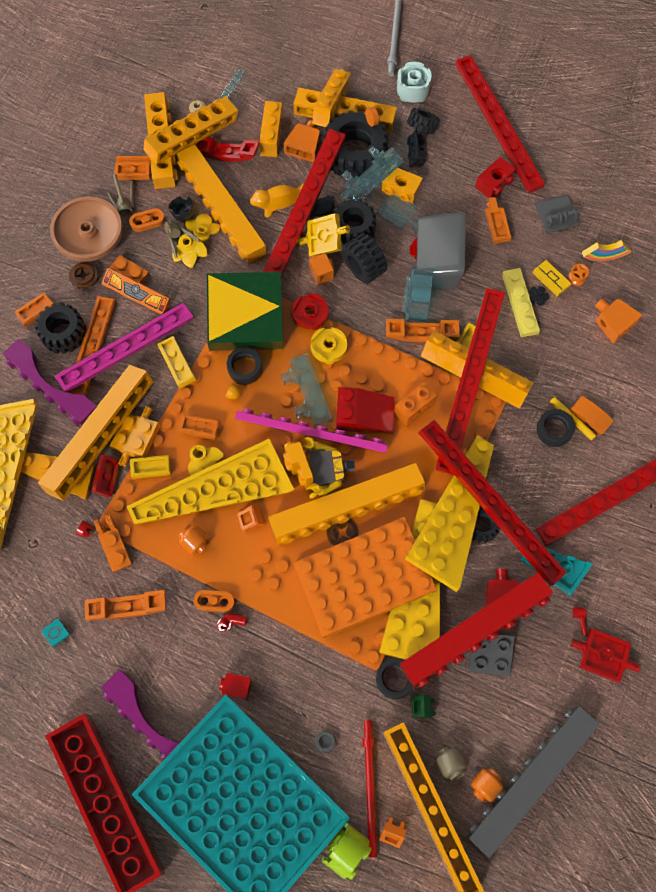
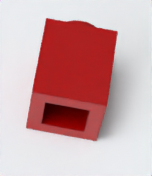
M226 673L225 678H221L219 690H222L221 694L223 696L227 695L228 697L248 701L252 679Z

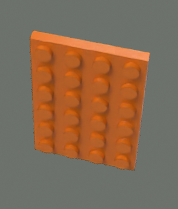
M405 517L294 562L323 639L437 591L429 574L405 560L415 542Z

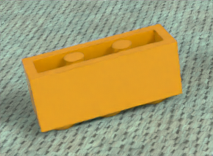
M265 101L259 141L261 156L278 157L283 118L282 102Z

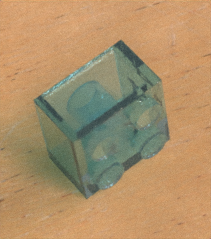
M411 270L410 277L406 276L402 312H405L406 320L427 321L433 272Z

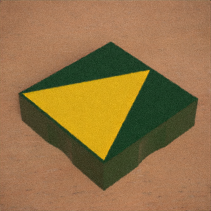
M281 272L207 273V344L209 351L236 350L242 347L256 350L283 349Z

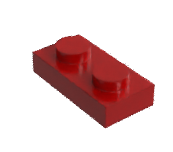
M105 454L100 455L91 492L107 498L112 497L119 469L118 462L120 460Z

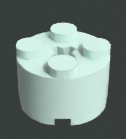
M408 62L402 69H399L397 93L401 101L416 103L426 100L430 91L432 75L430 69H426L424 64Z

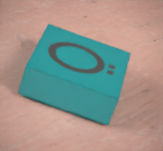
M59 618L41 630L53 648L71 635Z

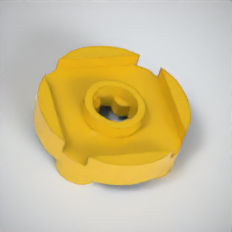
M321 328L313 334L310 350L319 361L325 362L328 365L334 364V362L341 360L347 352L346 336L337 328ZM325 343H333L332 348H327Z

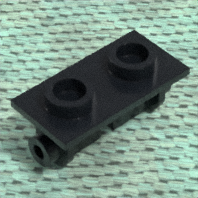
M416 129L407 139L409 151L407 158L410 168L414 163L418 166H423L426 162L424 151L425 138L422 134H418Z
M327 195V197L318 199L309 218L332 213L335 209L334 197Z

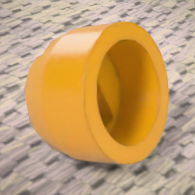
M231 384L225 397L231 400L238 399L241 393L240 388Z

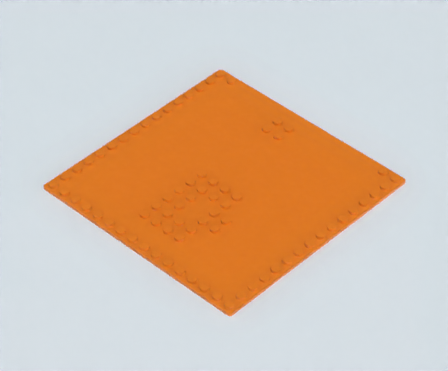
M281 297L283 349H254L259 353L262 360L263 371L260 378L252 384L242 385L236 383L231 379L227 370L228 356L234 350L209 351L208 344L206 343L191 368L196 381L178 389L158 422L161 426L146 456L169 455L171 475L132 479L130 469L99 521L102 524L104 533L111 530L105 519V515L110 514L125 544L217 591L229 592L235 600L376 671L385 657L379 651L390 611L323 639L294 566V562L333 547L327 538V529L314 531L307 537H298L288 544H277L269 522V516L327 496L317 495L314 498H310L309 495L314 493V491H306L304 486H300L297 475L292 476L291 471L286 470L283 454H285L284 445L289 442L296 443L300 441L301 446H308L302 439L311 437L316 442L326 444L340 451L342 461L354 460L355 471L344 472L345 482L335 492L416 463L425 481V489L420 495L414 497L411 495L399 503L393 502L380 510L368 511L364 516L349 518L356 524L358 536L405 517L412 533L420 500L438 503L453 475L435 471L438 456L418 433L433 420L446 432L461 378L329 318L319 329H331L332 327L342 331L347 339V352L341 360L334 362V364L328 365L325 362H321L313 356L310 350L311 338L317 330L302 328L294 322L292 312L294 302ZM306 310L308 314H314V311ZM325 343L327 348H332L333 343ZM248 357L240 358L234 363V370L241 375L253 372L256 367L255 361ZM423 382L437 395L435 404L407 427L394 414L393 434L347 431V435L353 437L356 433L365 435V439L373 441V438L385 440L384 444H388L386 453L235 419L236 412L242 411L245 408L254 410L255 415L261 416V412L272 414L273 419L279 420L280 417L290 418L291 423L298 424V421L310 423L309 427L317 428V425L328 427V431L335 432L338 387L360 388L394 397V410L395 405ZM231 384L240 388L241 393L238 399L231 400L225 397ZM479 387L461 448L464 455H466L477 435L488 441L506 404V401ZM182 413L219 420L220 426L216 440L178 433ZM270 439L294 488V491L290 493L138 525L134 524L126 507L191 476L188 470V465L191 461L190 450L196 445H203L206 448H218L224 455L221 460L217 461L219 463ZM308 449L304 451V454L307 459L309 468L311 470L309 451L312 450ZM197 453L196 457H202L203 453ZM250 506L260 507L265 525L242 532L237 513ZM187 525L190 527L197 525L208 535L205 541L208 545L201 553L197 551L194 554H189L179 545L180 538L178 536ZM348 526L342 530L335 528L339 533L337 539L342 536L349 538L348 534H346Z

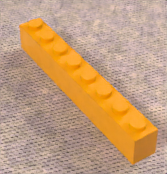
M194 144L177 153L179 169L181 171L184 170L187 181L193 183L196 194L198 196L201 195L205 207L210 208L214 220L219 221L222 232L228 234L231 245L237 247L240 258L242 260L245 259L249 265L266 256V245Z
M129 365L38 482L47 494L62 501L66 499L153 384L146 370Z
M414 463L269 516L268 518L277 544H288L298 537H307L314 531L326 530L336 523H345L349 518L364 516L368 511L380 510L393 502L399 503L411 495L413 497L418 496L425 489V481L417 464Z
M404 722L384 731V737L456 891L484 892Z

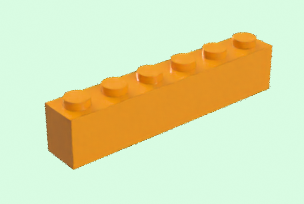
M433 331L425 343L421 357L461 378L469 348L441 333ZM487 358L479 388L520 409L534 383Z

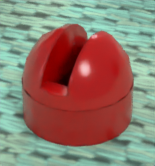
M83 520L77 529L76 535L84 538L89 537L91 534L87 531H93L92 525Z

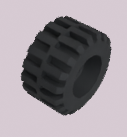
M350 199L349 202L345 200L343 204L339 203L333 214H339L340 227L346 226V223L349 221H357L362 224L357 227L349 226L350 229L348 230L350 232L341 235L342 246L362 233L371 238L374 237L376 213L373 212L372 206L368 207L367 202L362 203V200L359 199L358 201Z
M362 233L342 247L343 257L348 268L363 283L369 284L387 271L385 256L378 244L370 236Z
M54 303L52 307H45V311L41 310L39 313L40 317L36 318L35 328L44 346L49 351L53 350L57 354L60 351L62 354H66V351L73 352L75 347L78 349L80 347L79 343H83L86 325L75 307L72 308L69 304L65 306L64 303L59 305ZM69 324L64 332L53 333L58 325Z

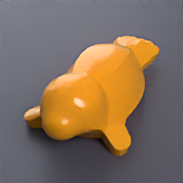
M303 184L298 188L278 185L268 190H257L251 197L250 203L252 206L264 209V216L270 218L274 211L295 204Z

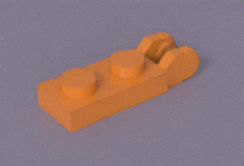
M108 514L105 515V519L111 530L104 533L102 524L98 519L94 520V524L112 572H116L132 565L119 530L115 527L111 515Z

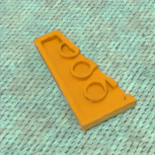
M26 452L20 473L40 480L57 457ZM95 462L91 464L70 494L88 500L96 467Z

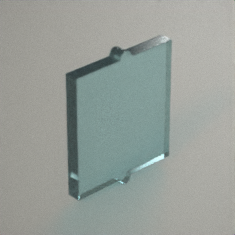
M393 194L386 201H383V205L376 214L402 229L408 221H411V217L418 208L409 202L402 201L399 196Z

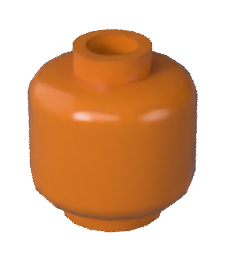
M187 525L178 536L180 538L179 545L189 554H194L197 551L201 553L208 545L205 542L208 535L197 525H192L191 527Z
M491 768L488 770L481 769L471 781V786L474 789L472 794L481 802L484 800L493 802L504 788L502 784L503 779Z

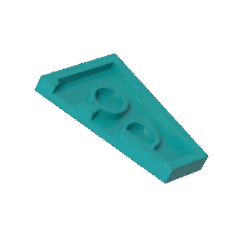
M546 548L567 572L554 585L568 596H571L593 563L584 562L575 557L566 556ZM522 556L520 561L538 573L529 561Z

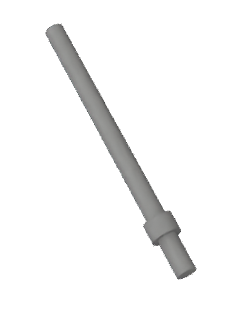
M402 0L395 1L390 56L387 60L389 77L394 76L395 67L397 66L396 52Z

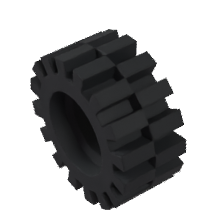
M412 108L407 120V124L410 127L425 134H434L440 122L438 116L424 109L421 110V108Z
M479 507L477 519L480 517L488 519L490 528L486 531H481L475 524L472 540H478L477 543H481V541L487 543L497 536L500 528L486 511Z

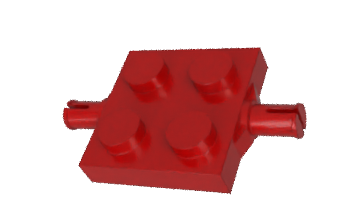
M593 628L589 630L587 640L584 643L575 639L571 640L570 647L581 650V660L578 668L616 683L621 682L623 672L627 668L637 673L640 671L641 664L629 660L631 643Z

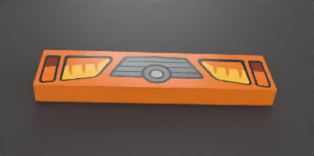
M107 268L101 283L161 315L166 313L171 298L112 268Z

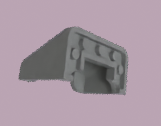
M452 212L424 215L413 219L412 230H414V234H417V261L410 270L412 284L449 290L455 289L465 269V213Z

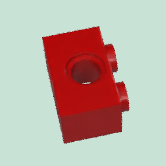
M500 156L477 177L475 188L487 198H492L495 195L498 196L506 185L509 186L514 181L516 168Z

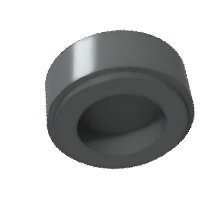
M322 731L317 734L315 746L318 751L329 753L335 748L336 739L331 732Z

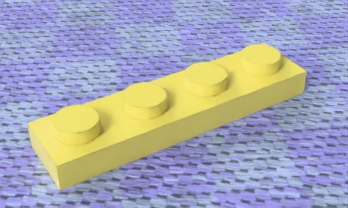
M521 269L503 271L502 277L520 336L526 337L539 334L540 329Z

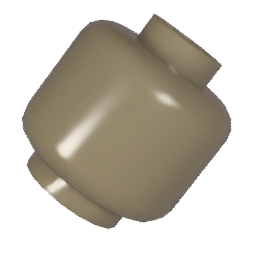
M448 746L438 752L439 756L435 763L444 779L456 781L466 774L465 770L468 765L459 749H450Z

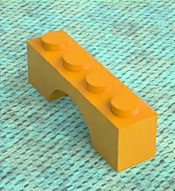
M334 69L314 105L312 124L326 127L328 123H331L339 98L341 96L345 97L349 91L350 72Z

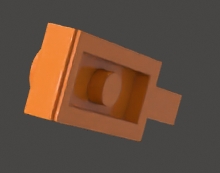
M495 197L488 198V208L485 209V215L493 244L510 242L511 234L504 208L497 205Z

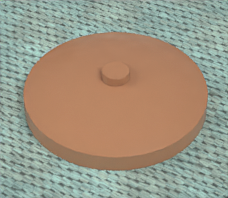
M91 196L79 197L65 203L55 213L50 225L51 238L58 251L69 259L82 262L94 261L108 255L116 248L123 233L122 220L117 209L108 201Z

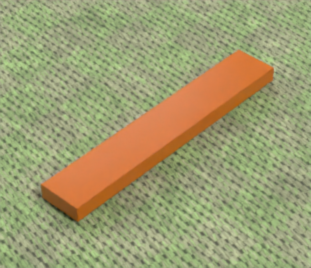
M97 296L76 363L102 349L115 308V299ZM92 378L67 393L87 397Z

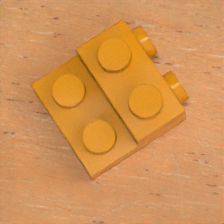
M300 441L296 443L289 442L284 445L285 454H283L286 470L291 471L292 476L297 475L300 486H304L306 491H309L307 488L313 484V476Z

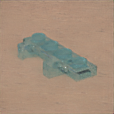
M372 146L368 152L374 158L371 162L373 165L360 177L356 176L353 178L346 170L342 177L347 182L344 185L347 189L340 194L341 198L348 202L350 199H354V201L364 199L404 161L395 148L391 147L385 153L383 150L379 152Z
M308 354L291 358L290 364L292 368L289 369V372L281 374V379L284 385L288 382H295L296 385L299 384L304 401L301 407L293 408L296 418L305 415L307 418L311 417L315 427L333 421Z

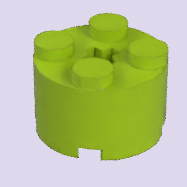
M346 823L344 825L346 830H340L326 849L329 855L327 858L323 856L322 863L343 879L348 877L351 880L359 869L357 865L361 859L365 860L368 857L372 848L369 847V839Z

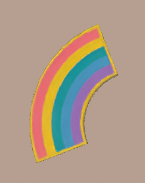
M620 240L609 245L595 243L585 249L582 254L584 258L591 261H609L623 257L632 251L626 243Z

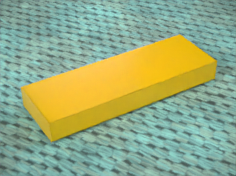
M174 336L157 344L179 389L196 381Z

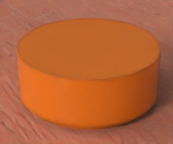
M374 107L366 109L365 115L368 124L371 127L378 125L380 121L378 111Z

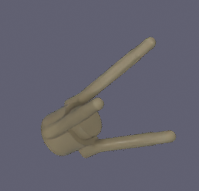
M113 174L119 196L117 203L110 192H107V195L119 215H129L135 209L134 180H130L129 201L126 197H123L117 175Z
M175 221L165 222L164 229L168 234L175 258L178 255L173 239L178 238L181 232L200 242V239L186 230L183 225H178Z

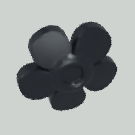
M539 286L538 289L536 287L530 289L532 294L530 296L531 302L537 301L539 306L544 305L545 301L549 299V294L544 293L545 287Z

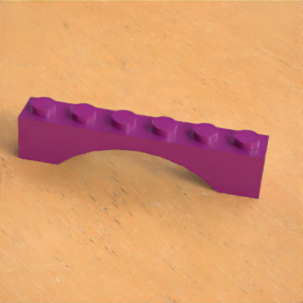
M19 338L2 353L7 359L4 362L12 370L16 368L18 375L23 380H30L32 382L30 385L37 392L41 390L44 393L43 397L49 403L55 402L57 404L56 408L63 415L67 413L70 416L69 420L75 426H82L97 406L86 396L62 392L49 385L40 375L36 355Z
M119 669L101 687L105 692L103 697L110 704L112 702L116 703L119 707L117 709L118 713L123 718L129 717L133 721L131 724L133 729L139 734L143 732L148 737L145 741L153 749L157 747L162 752L160 757L163 760L180 744L163 737L150 725L140 706L137 685L122 670Z

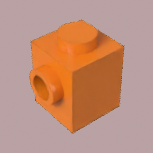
M326 253L314 255L309 259V269L317 285L334 279V264L331 258L328 259Z

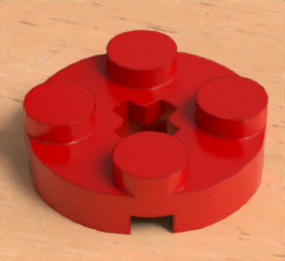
M309 293L307 296H300L292 306L294 322L305 329L318 330L320 326L325 324L329 316L326 300L318 294ZM313 308L314 314H308L306 310Z

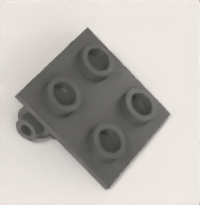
M568 195L535 203L546 233L580 225L577 219L580 216V211L575 208L573 209Z
M500 634L499 637L491 642L489 640L483 642V647L475 653L471 651L469 672L510 676L515 636Z

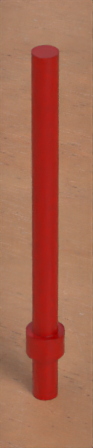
M364 720L362 747H365L369 847L372 848L369 857H377L373 760L375 738L372 736V720Z

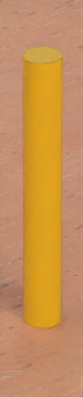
M556 397L550 401L555 408L567 412L573 418L575 426L591 441L597 436Z

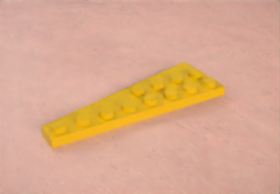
M35 399L0 405V551L38 406V401Z
M477 435L465 456L486 479L494 445ZM453 475L405 560L457 592L461 587L480 504L455 475Z
M267 439L126 507L134 524L138 525L290 493L294 491V488L270 439Z
M420 500L412 529L414 540L417 539L437 503ZM431 576L437 589L436 592L390 611L379 651L380 654L406 660L440 637V581Z

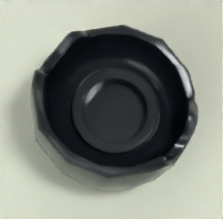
M178 196L169 203L168 210L176 220H188L195 214L197 205L189 196L187 197L188 199Z

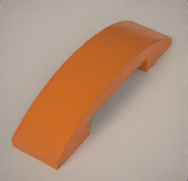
M386 319L387 338L406 342L426 343L433 331L441 333L451 340L460 338L459 320H440V323H404V319Z
M165 590L144 592V594L85 600L86 621L131 618L166 611Z

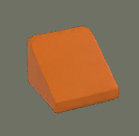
M250 506L237 513L242 532L265 525L261 509L258 506Z

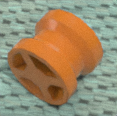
M575 264L568 275V281L574 286L583 285L589 275L588 267L584 264Z

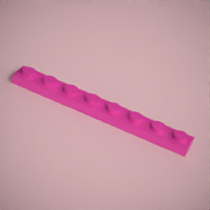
M182 303L55 375V378L64 392L67 393L194 320L193 315L186 305Z
M245 408L242 411L236 412L235 419L387 452L388 444H384L385 440L373 438V441L365 439V435L356 433L353 437L347 435V431L336 429L335 432L328 431V427L321 425L313 428L309 427L310 423L298 421V424L291 423L290 418L280 417L279 420L273 419L272 414L261 412V416L255 415L254 410Z

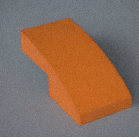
M580 396L570 409L582 422H587L598 435L604 434L614 421L601 408L584 396Z

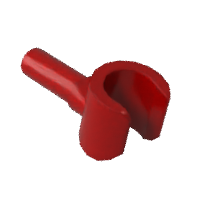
M574 607L572 611L573 618H579L583 636L588 635L585 624L587 612L582 607Z

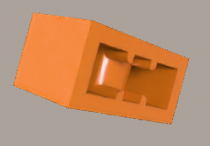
M423 382L395 405L394 414L407 427L435 404L437 395Z

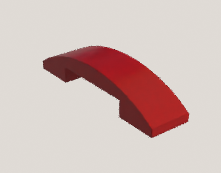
M205 138L196 143V147L204 157L225 162L250 160L255 157L260 145L259 141L244 140L242 144L216 143L214 138Z

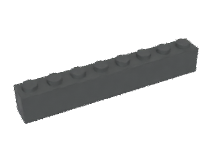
M580 706L574 709L570 707L563 715L565 720L561 725L557 723L551 729V737L540 742L536 748L539 750L534 757L530 755L523 763L525 768L520 773L517 771L510 778V786L507 789L503 788L496 797L497 801L493 806L489 804L481 813L483 818L480 822L477 823L475 821L467 830L469 835L466 838L485 857L490 858L599 726V723Z

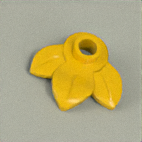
M205 213L198 215L196 220L188 219L185 221L186 229L197 236L200 242L207 241L210 235L217 234L220 230V224L212 223L211 217Z
M187 234L179 238L178 245L176 246L178 257L175 258L172 253L174 262L182 260L191 269L196 263L197 256H208L205 245L192 239ZM186 240H190L188 245H184Z
M194 446L190 450L191 461L188 465L190 475L217 464V461L224 457L223 453L215 447ZM199 452L203 453V456L200 458L196 457Z

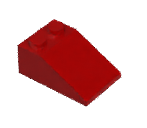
M338 387L336 429L349 432L393 434L394 397L360 388Z

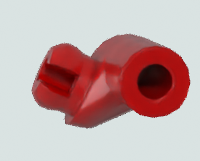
M228 613L218 621L217 628L219 631L225 632L235 624L245 627L247 616Z

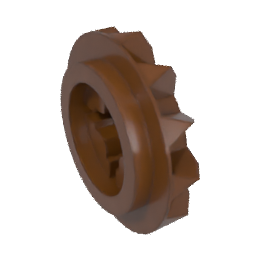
M87 262L76 264L69 272L70 282L78 289H87L88 286H93L94 282L98 281L96 267ZM83 271L87 275L85 280L82 279Z
M350 519L342 524H333L327 529V538L333 546L358 536L357 526ZM348 526L346 534H348L349 538L342 536L337 539L339 533L335 528L342 530Z

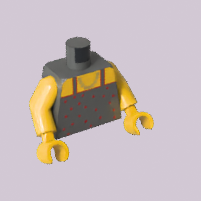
M311 437L302 439V441L308 444V446H302V449L304 451L312 450L309 451L313 484L307 490L312 489L314 493L309 495L310 498H314L317 495L334 493L345 482L344 472L355 471L354 460L342 461L341 452L335 448L316 442Z

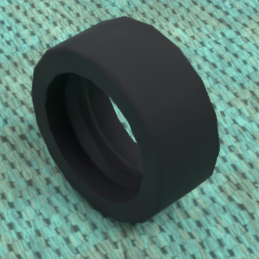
M248 347L232 351L227 359L228 374L233 381L242 385L252 384L257 381L263 371L259 353ZM245 357L252 358L256 363L253 372L246 375L236 373L234 363L237 360Z
M552 409L541 416L536 432L544 444L550 447H560L569 442L573 436L575 423L567 412L561 409ZM549 419L562 421L567 428L566 434L561 438L549 435L545 430L546 421Z
M396 657L387 659L377 670L375 679L377 688L387 698H404L413 689L409 680L406 686L399 691L390 690L384 684L383 676L385 671L392 666L400 667V663L404 659Z

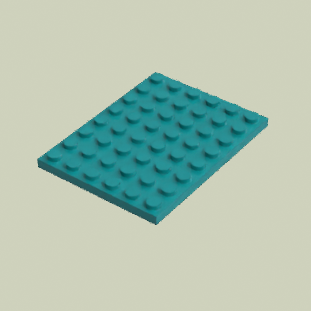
M227 695L213 707L132 793V796L227 892H287L350 819Z

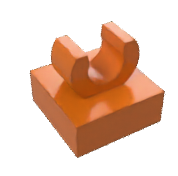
M390 817L383 827L379 841L400 848L407 830L403 829L404 822L401 821L399 827L392 824L393 818Z

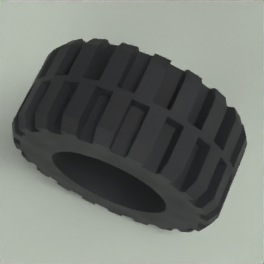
M348 111L347 114H339L338 118L334 117L331 123L327 124L323 133V141L328 130L332 129L346 135L344 142L361 140L369 145L367 149L362 151H350L342 146L331 169L332 171L334 170L335 174L338 176L343 175V178L346 179L353 178V180H358L361 177L365 179L368 178V175L373 176L376 174V171L383 167L387 159L389 142L388 132L383 123L380 124L379 121L378 125L371 127L363 111H358V113Z

